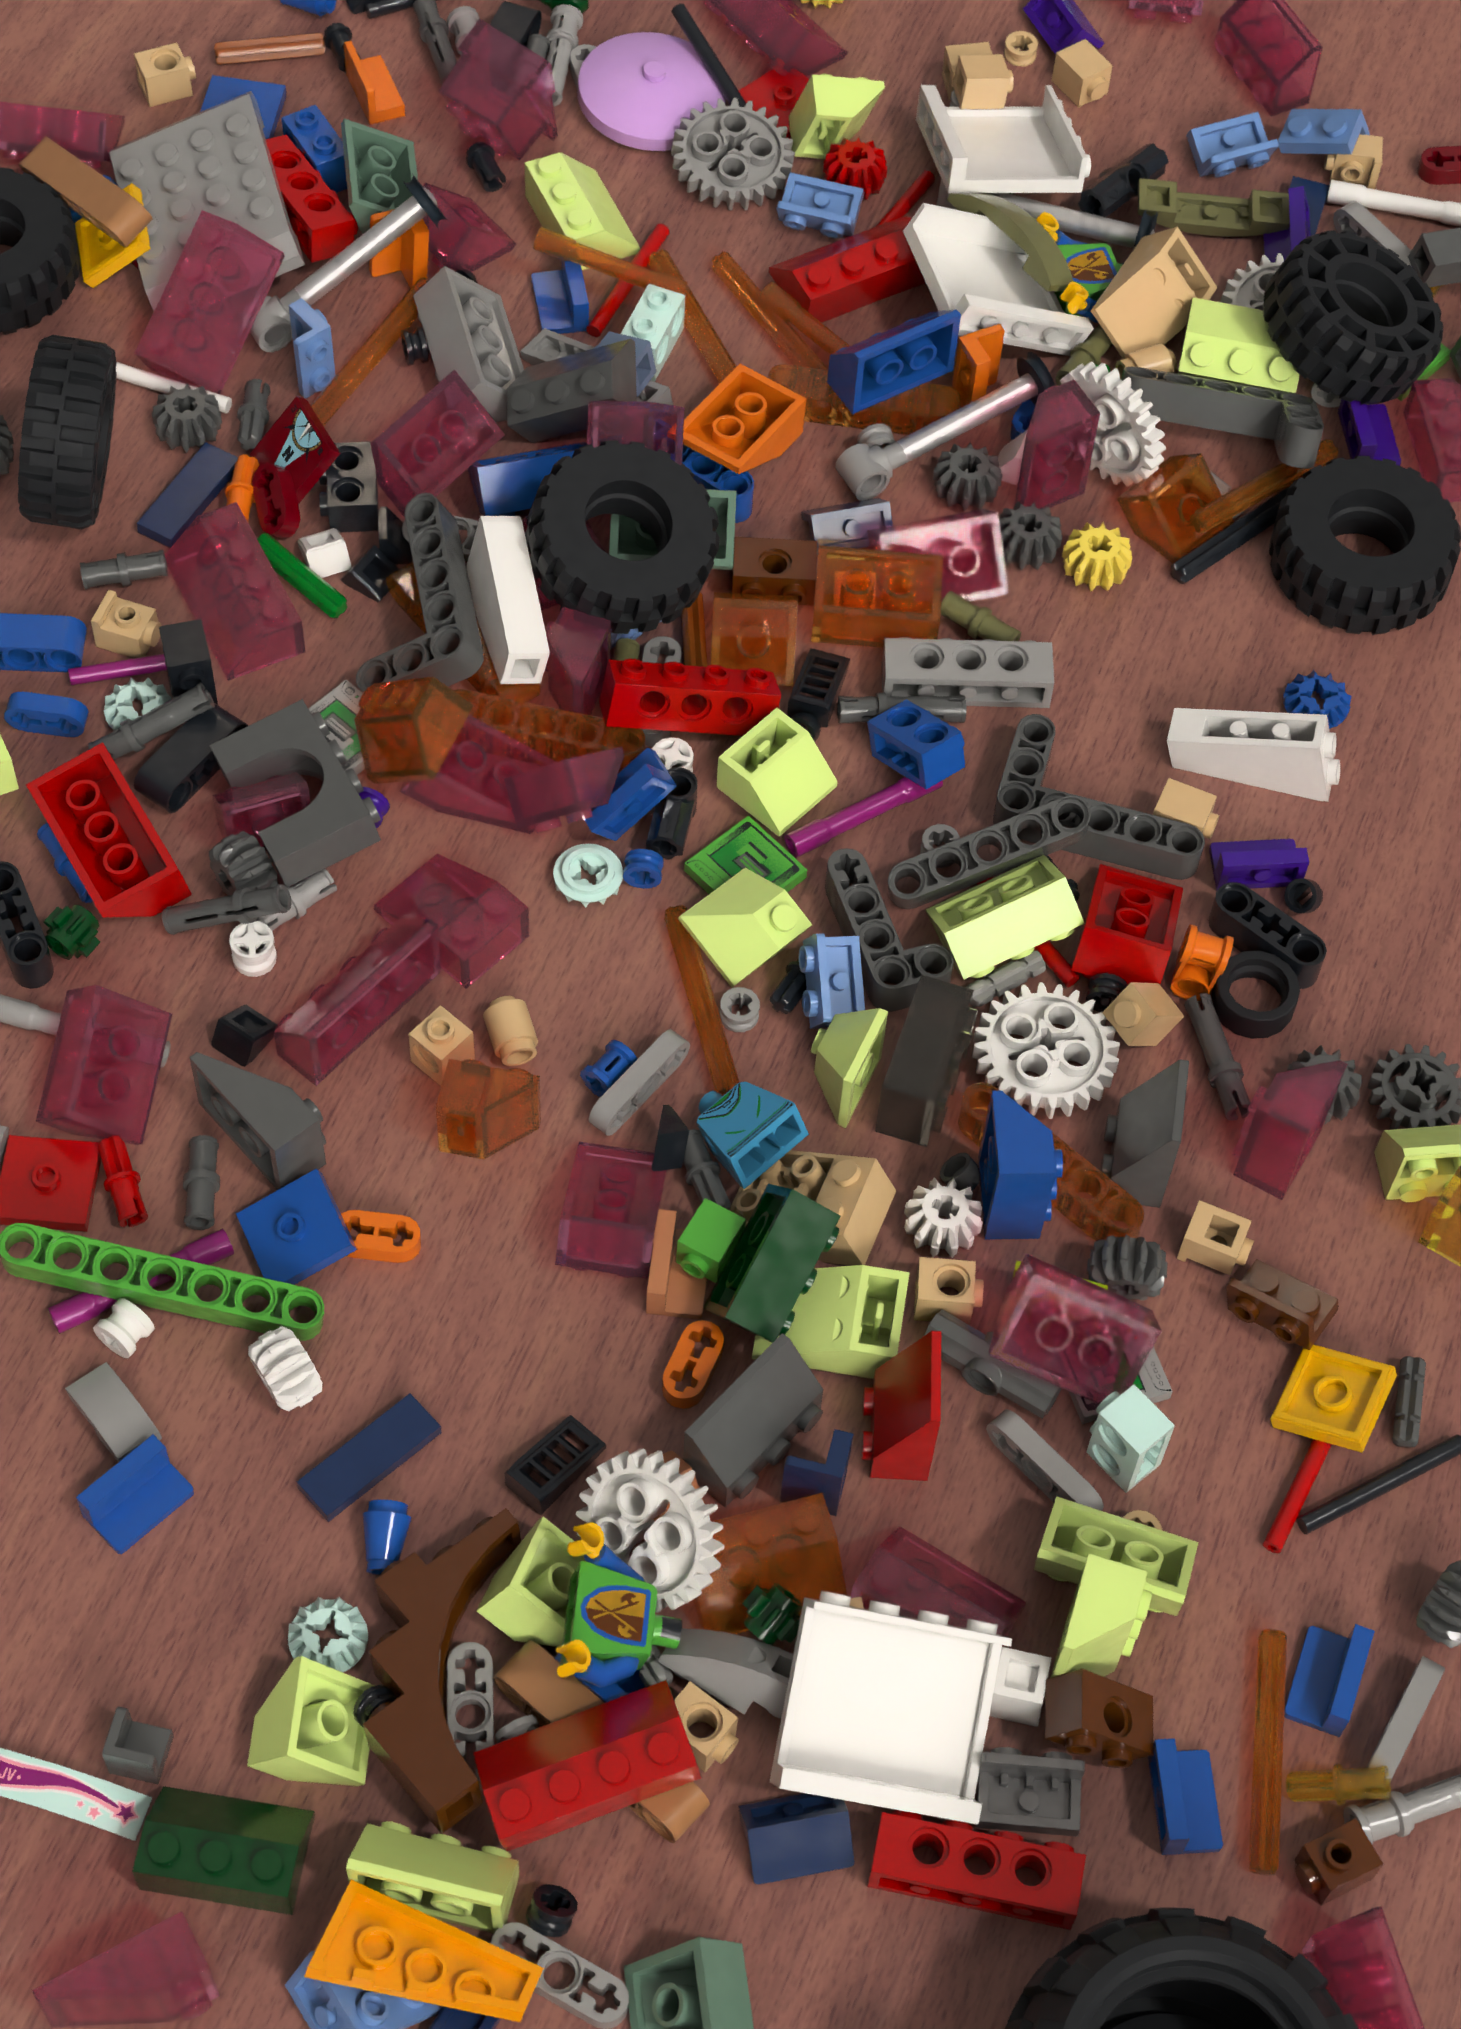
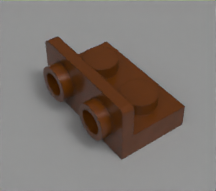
M1256 1259L1241 1281L1232 1278L1227 1284L1228 1310L1232 1311L1237 1318L1246 1323L1254 1322L1272 1331L1283 1342L1288 1344L1296 1343L1308 1350L1311 1349L1338 1311L1337 1298Z

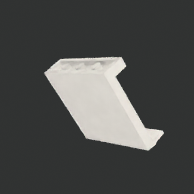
M920 85L916 121L948 193L1082 192L1084 178H1088L1090 175V156L1085 153L1081 145V138L1076 135L1072 127L1071 118L1067 117L1063 110L1062 100H1058L1051 85H1046L1042 107L962 110L960 107H945L935 85Z
M922 203L903 230L938 311L957 309L961 314L959 336L1001 324L1005 330L1003 344L1070 356L1072 349L1077 344L1083 343L1093 331L1089 318L1064 313L1055 292H1047L1022 269L1029 255L988 217Z
M821 1591L819 1600L804 1597L769 1782L780 1789L979 1825L982 1803L974 1800L981 1756L1002 1645L1011 1646L1012 1639L996 1634L998 1625L968 1619L966 1628L948 1625L949 1615L919 1609L918 1618L915 1619L899 1616L900 1606L870 1600L869 1609L850 1606L851 1596Z

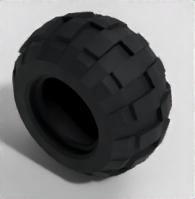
M1166 1907L1152 1908L1146 1915L1125 1919L1112 1917L1079 1933L1076 1940L1060 1950L1054 1957L1048 1958L1035 1972L1024 1987L1020 1998L1011 2012L1005 2029H1358L1351 2013L1344 2015L1338 2004L1325 1989L1329 1982L1320 1971L1301 1953H1298L1294 1958L1277 1945L1265 1939L1266 1930L1232 1916H1227L1225 1921L1195 1915V1909Z

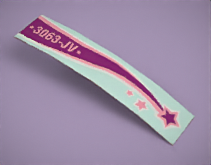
M0 1748V1796L42 1808L136 1841L153 1799L152 1797L58 1764Z

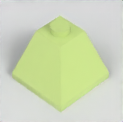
M747 868L738 872L678 917V920L731 988L794 942L812 926V923L785 889Z
M876 1008L835 1014L828 1029L820 1028L813 1041L811 1053L816 1055L814 1073L837 1125L844 1128L847 1127L881 1059L888 1011Z
M545 1517L540 1518L493 1576L477 1612L514 1641L527 1643L530 1640L539 1645L561 1646L563 1643L570 1578L580 1561H585L584 1555L571 1556L567 1551L569 1542L574 1540Z
M296 1657L254 1717L247 1766L288 1781L350 1786L365 1785L370 1748L364 1728L355 1720L353 1711L358 1697L365 1690L375 1685L306 1657Z

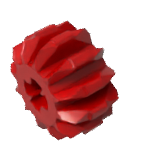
M859 136L856 141L850 142L843 138L840 145L831 144L826 159L823 161L825 180L862 188L864 190L863 199L865 200L868 199L871 193L879 194L880 188L885 178H887L888 166H886L884 150L875 148L874 141L861 142Z

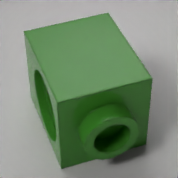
M704 1198L677 1241L676 1263L680 1264L682 1269L689 1275L699 1279L705 1277L716 1283L745 1229L746 1219Z

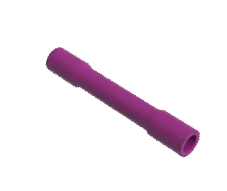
M903 777L890 787L823 819H816L785 834L784 841L790 854L797 858L828 843L833 837L901 804L913 802L941 788L943 780L926 790L910 779Z
M220 1229L185 1245L180 1251L169 1256L211 1265L233 1255L234 1250L224 1229ZM159 1274L150 1280L149 1285L155 1288L173 1280V1278L167 1274ZM82 1292L49 1307L48 1311L60 1334L99 1316L101 1312L112 1308L117 1300Z

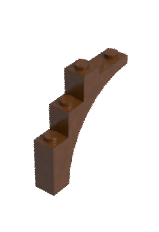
M507 1508L494 1517H487L481 1520L468 1536L454 1546L448 1545L437 1552L429 1564L426 1565L413 1552L404 1560H398L388 1565L380 1577L374 1580L380 1605L400 1629L391 1630L380 1637L374 1648L369 1650V1655L375 1676L398 1698L393 1702H385L378 1706L371 1713L369 1719L363 1723L369 1748L441 1834L483 1803L479 1781L458 1751L446 1722L443 1706L444 1676L454 1632L471 1599L492 1572L508 1559L521 1542L518 1520Z

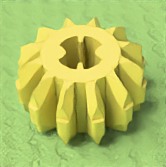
M1086 522L1082 530L1073 529L1062 552L1065 575L1074 576L1075 586L1083 583L1088 584L1091 592L1099 585L1108 591L1113 583L1121 584L1126 577L1128 569L1131 568L1133 558L1131 556L1132 551H1130L1129 538L1120 537L1119 527L1112 530L1106 529L1104 522L1098 528H1094Z

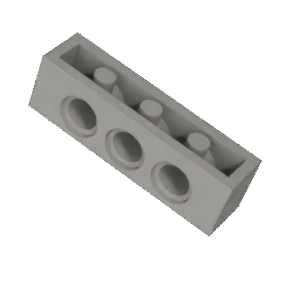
M909 637L884 639L881 664L882 692H885L886 696L964 695L966 706L1050 708L1054 688L1052 642H1036L1032 640L1023 642L995 641L991 639L953 640L950 638L912 639Z

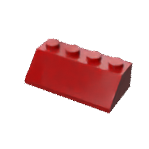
M897 218L769 267L770 275L805 329L926 283L903 233V230L912 218Z
M103 742L26 784L102 918L155 916L166 909V907L173 906L192 895L177 865Z
M667 1680L473 1752L482 1790L497 1836L506 1851L514 1850L702 1778Z

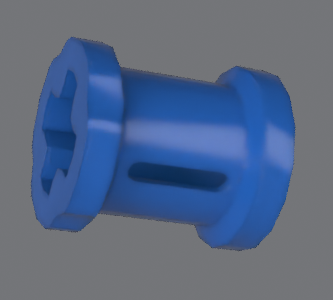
M611 1040L605 1046L606 1052L594 1065H587L580 1071V1076L585 1085L598 1097H601L638 1059L629 1047L618 1040Z

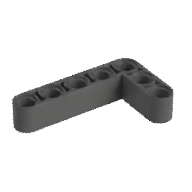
M1141 367L1124 368L1121 380L1123 381L1130 377L1131 388L1134 391L1140 388L1143 390L1141 400L1143 402H1152L1153 406L1149 409L1151 415L1160 417V421L1273 439L1278 458L1282 463L1304 469L1314 467L1324 424L1317 404L1312 398L1290 392Z
M431 493L416 495L410 500L405 509L406 527L427 634L368 660L359 668L356 674L358 688L381 709L388 712L400 709L471 677L481 668L484 654L458 524L454 516Z
M1031 714L1020 720L998 789L993 824L1061 797L1077 796L1042 787L1055 738V726L1048 717L1041 714ZM1077 796L1083 799L1090 809L1091 816L1088 832L1081 841L1061 850L1172 879L1184 880L1196 873L1205 845V838L1197 827ZM1072 812L1063 813L1058 818L1060 824L1066 828H1076L1082 823L1081 818ZM1031 828L1023 829L1017 835L1019 839L1032 843H1037L1041 839L1039 832Z

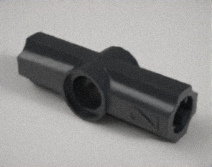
M1154 143L1147 144L1116 167L1103 170L1099 175V179L1081 192V199L1078 202L1080 210L1107 217L1131 198L1138 197L1139 178L1156 180L1165 173V167L1169 163L1165 150L1159 149Z

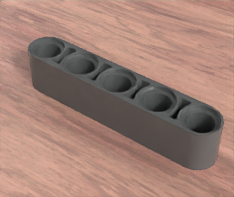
M1077 796L1061 797L902 861L889 872L888 891L890 899L899 908H917L1014 869L1037 857L1046 856L1076 844L1088 832L1091 816L1089 806L1083 799ZM1072 812L1081 818L1082 823L1076 828H1066L1060 824L1058 818L1063 813ZM1031 828L1039 832L1041 839L1036 844L1028 845L1021 842L1017 835L1023 829ZM990 844L996 846L1000 850L1001 855L993 861H985L978 856L977 851L983 845ZM943 861H953L958 864L961 870L954 877L947 878L941 876L936 868ZM904 877H912L919 882L920 887L914 893L904 894L898 891L896 884Z

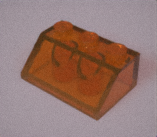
M819 545L811 642L883 648L885 638L937 639L941 611L943 555Z
M433 676L374 683L368 687L359 700L361 708L354 719L368 780L374 784L434 780L474 705Z
M823 1493L712 1521L722 1524L724 1528L713 1534V1539L724 1545L722 1551L713 1555L720 1562L721 1567L710 1573L713 1583L702 1589V1594L693 1599L702 1629L737 1634L749 1631L743 1623L749 1615L746 1612L748 1609L742 1603L756 1585L762 1589L765 1587L769 1590L776 1582L793 1593L802 1604L804 1597L819 1600L821 1591L847 1595L838 1540Z

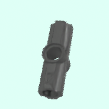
M943 1309L936 1313L924 1334L925 1336L930 1331H942L941 1360L962 1371L963 1378L974 1389L990 1396H995L999 1393L1042 1419L1048 1414L1063 1388L1064 1380L1024 1358L1020 1348L1008 1337L996 1332H988L985 1335Z

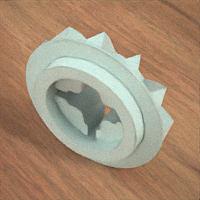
M149 677L144 682H136L133 678H130L126 685L120 686L115 684L113 693L105 696L104 715L108 725L113 730L121 727L120 722L128 718L134 720L141 717L138 716V712L133 707L132 701L138 698V700H141L143 704L142 715L171 700V696L168 695L164 685L153 684Z
M580 844L564 851L555 862L553 876L556 890L561 891L565 895L568 903L576 900L581 902L585 908L590 902L599 901L604 905L609 896L618 894L619 887L623 881L622 864L615 853L601 845ZM581 866L590 875L596 874L595 885L589 883L587 879H581Z
M318 1597L314 1603L306 1607H300L293 1622L289 1624L288 1646L293 1659L303 1656L338 1671L345 1672L356 1665L367 1647V1623L357 1606H351L340 1597L335 1600H324ZM331 1619H334L336 1634L342 1636V1638L331 1639L328 1646H325L323 1653H321L320 1638L313 1632L316 1630L324 1631L327 1624H330Z

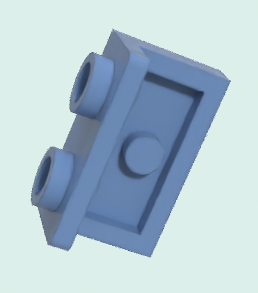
M1291 109L1278 144L1281 153L1352 154L1359 134L1370 135L1362 109Z
M1259 112L1194 128L1186 134L1200 177L1213 173L1216 178L1223 177L1234 172L1236 167L1248 165L1249 169L1260 167L1270 161L1269 157L1279 147L1277 139L1268 141Z
M789 172L782 201H778L776 208L779 221H783L785 226L796 230H804L805 227L818 229L823 235L838 239L842 238L843 235L850 237L854 234L864 190L858 187Z
M300 298L289 305L299 393L304 398H308L318 391L325 390L330 384L336 381L331 326L320 310H314Z
M816 933L803 940V946L799 950V967L801 972L806 974L807 990L803 993L802 1007L804 1015L809 1017L810 1029L828 1028L835 1014L865 1010L859 936L825 937L824 933Z

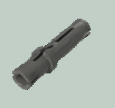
M416 0L413 4V9L420 23L419 34L422 41L428 45L441 80V86L448 92L457 91L464 85L465 79L462 76L448 39L449 28L447 23L440 17L436 1Z
M199 683L189 691L154 708L134 720L128 718L120 722L121 727L94 742H90L88 747L91 749L103 742L113 760L133 750L137 753L145 749L144 744L214 708L213 699L208 690H205V686Z
M877 692L875 696L866 697L838 696L837 718L838 723H867V721L907 699L922 709L928 710L932 715L944 722L964 723L967 709L964 695L895 697L886 696L885 692Z
M283 884L254 891L247 887L235 890L233 895L178 906H168L163 910L162 922L165 930L171 935L239 921L242 924L253 923L261 916L287 913L291 909V896L288 888Z
M1207 993L1200 994L1202 1001L1200 1007L1194 995L1187 999L1184 1007L1189 1014L1210 1070L1207 1074L1211 1087L1216 1088L1226 1118L1228 1120H1238L1235 1111L1238 1105L1243 1119L1253 1112L1254 1107L1242 1082L1244 1076L1242 1066L1234 1061L1211 995Z

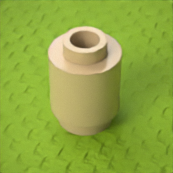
M1159 343L1125 354L1122 360L1116 362L1115 368L1118 369L1121 380L1123 370L1126 367H1141L1174 373L1177 370V361L1173 351Z
M502 996L493 1000L489 1004V1008L483 1013V1018L495 1055L501 1058L502 1063L506 1066H517L532 1060L537 1055L536 1046L538 1039L526 1002L521 999H515L513 996Z

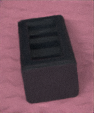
M810 648L788 700L787 716L791 718L797 713L807 712L815 715L821 726L827 728L851 658ZM815 663L837 668V670L815 665ZM812 672H813V673H817V674H821V675H825V676L832 677L833 679L830 680V679H826V678L814 676V675H811V674H812ZM808 683L815 684V685L822 686V687H826V688H829V689H828V690H825V689L817 688V687L808 685ZM806 693V694L818 696V697L824 698V700H820V699H816V698H813V697L805 696L804 694Z
M569 1415L505 1472V1485L542 1515L606 1449V1443L573 1416ZM570 1433L574 1434L588 1446L583 1452L579 1451L565 1439ZM559 1446L574 1460L568 1464L553 1450ZM546 1458L561 1471L555 1475L542 1464V1461ZM535 1471L547 1483L541 1486L529 1475Z

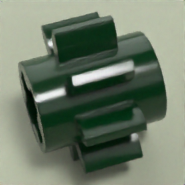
M73 905L71 909L68 906H65L63 909L56 907L44 921L45 925L49 927L45 936L49 948L64 959L70 960L73 956L79 958L81 955L87 958L100 944V941L95 937L99 928L98 920L91 912L80 905Z
M776 1582L769 1590L765 1587L762 1589L756 1585L742 1603L748 1609L746 1612L749 1614L743 1622L744 1625L766 1644L773 1646L778 1638L782 1642L785 1639L791 1643L798 1633L799 1618L801 1617L798 1613L802 1610V1602L788 1589Z

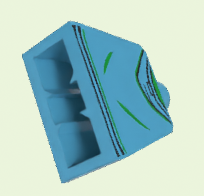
M746 1081L738 1083L724 1096L716 1091H710L702 1097L699 1103L701 1115L698 1116L696 1124L708 1148L743 1189L809 1135L795 1103Z

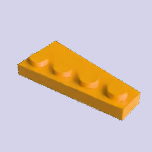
M351 1879L306 1969L304 1977L520 2022L544 1968Z

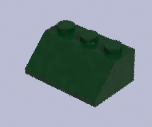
M768 1184L703 1309L771 1343L782 1333L785 1335L793 1323L795 1312L792 1309L800 1293L806 1294L815 1281L817 1270L814 1266L822 1251H829L837 1239L839 1227L836 1224L841 1216L793 1189Z
M163 1786L145 1820L132 1870L140 1890L293 1915L315 1811Z

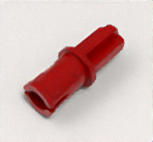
M113 1135L102 1139L98 1144V1149L107 1176L103 1184L105 1190L111 1193L119 1226L126 1227V1220H128L129 1227L140 1225L148 1219V1214L139 1191L140 1174L137 1171H133L125 1142L120 1136Z

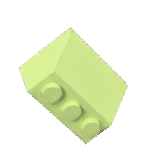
M561 152L525 162V196L560 259L561 248L577 246L581 269L585 270L638 253L640 246L595 169Z
M1192 298L1177 374L1295 394L1300 376L1296 371L1297 368L1290 361H1286L1279 352L1280 348L1270 338L1268 322L1264 321L1263 310Z
M1045 855L926 909L927 915L943 946L953 955L954 968L963 979L983 977L992 972L995 965L1007 959L1017 960L1024 958L1035 950V946L1048 940L1059 941L1074 933V928L1085 924L1066 877Z
M1056 1496L1034 1570L1045 1573L1058 1581H1070L1078 1584L1088 1554L1148 1571L1144 1590L1152 1592L1148 1610L1177 1616L1185 1600L1199 1542Z
M1088 1554L1068 1612L1051 1678L1082 1668L1104 1677L1115 1671L1121 1655L1131 1656L1135 1640L1139 1636L1142 1622L1145 1621L1152 1597L1151 1591L1144 1590L1148 1571Z
M385 1821L381 1823V1827L366 1824L348 1859L346 1871L349 1883L352 1879L438 1920L495 1933L498 1928H503V1925L507 1923L519 1879V1861L511 1859L512 1855L501 1848L483 1846L481 1851L462 1847L458 1839L448 1835L432 1834L431 1839L411 1834V1829L402 1824Z

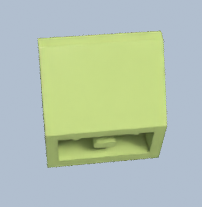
M812 74L789 116L791 139H793L792 151L795 152L794 157L826 159L831 144L840 145L843 138L850 140L861 129L885 88L884 81L869 80L864 77L845 78L835 77L830 74Z
M775 708L718 757L716 787L779 837L834 790L838 783L810 733L778 708Z
M1461 1124L1383 1130L1374 1153L1385 1200L1401 1199L1404 1202H1416L1425 1197L1446 1196L1450 1199L1461 1198Z

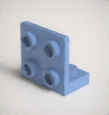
M316 1950L311 1951L285 1984L310 2029H406L437 2015L443 2008V2006L306 1978L304 1977L306 1969Z

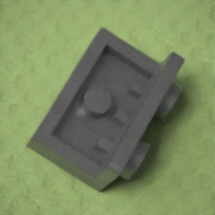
M998 1747L992 1749L991 1752L982 1753L977 1781V1801L982 1803L979 1825L976 1824L975 1828L1078 1836L1080 1832L1081 1780L1085 1772V1761L1073 1760L1070 1754L1064 1752H1046L1042 1754V1757L1021 1755L1020 1750L1010 1747Z

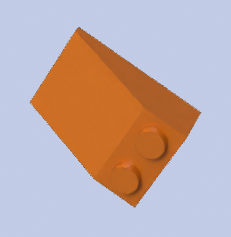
M740 363L672 431L671 438L735 473L741 474L780 457L803 433L807 398Z

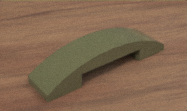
M1139 178L1138 215L1143 216L1145 210H1147L1146 213L1149 216H1154L1158 212L1156 224L1168 228L1178 226L1180 231L1193 234L1240 237L1279 232L1289 229L1290 226L1289 193L1252 189L1249 199L1177 192V182L1144 178Z
M950 193L947 201L957 210L988 217L1029 255L1022 269L1047 292L1064 291L1070 282H1074L1068 264L1053 238L1025 210L1006 199L994 195Z

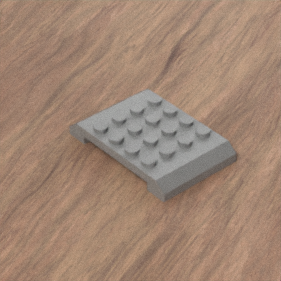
M252 91L115 147L109 152L117 186L124 189L132 183L141 189L144 208L153 217V220L147 225L151 249L139 256L137 262L146 295L155 316L161 324L305 265L297 236L289 221L262 129L264 128V123L257 100Z

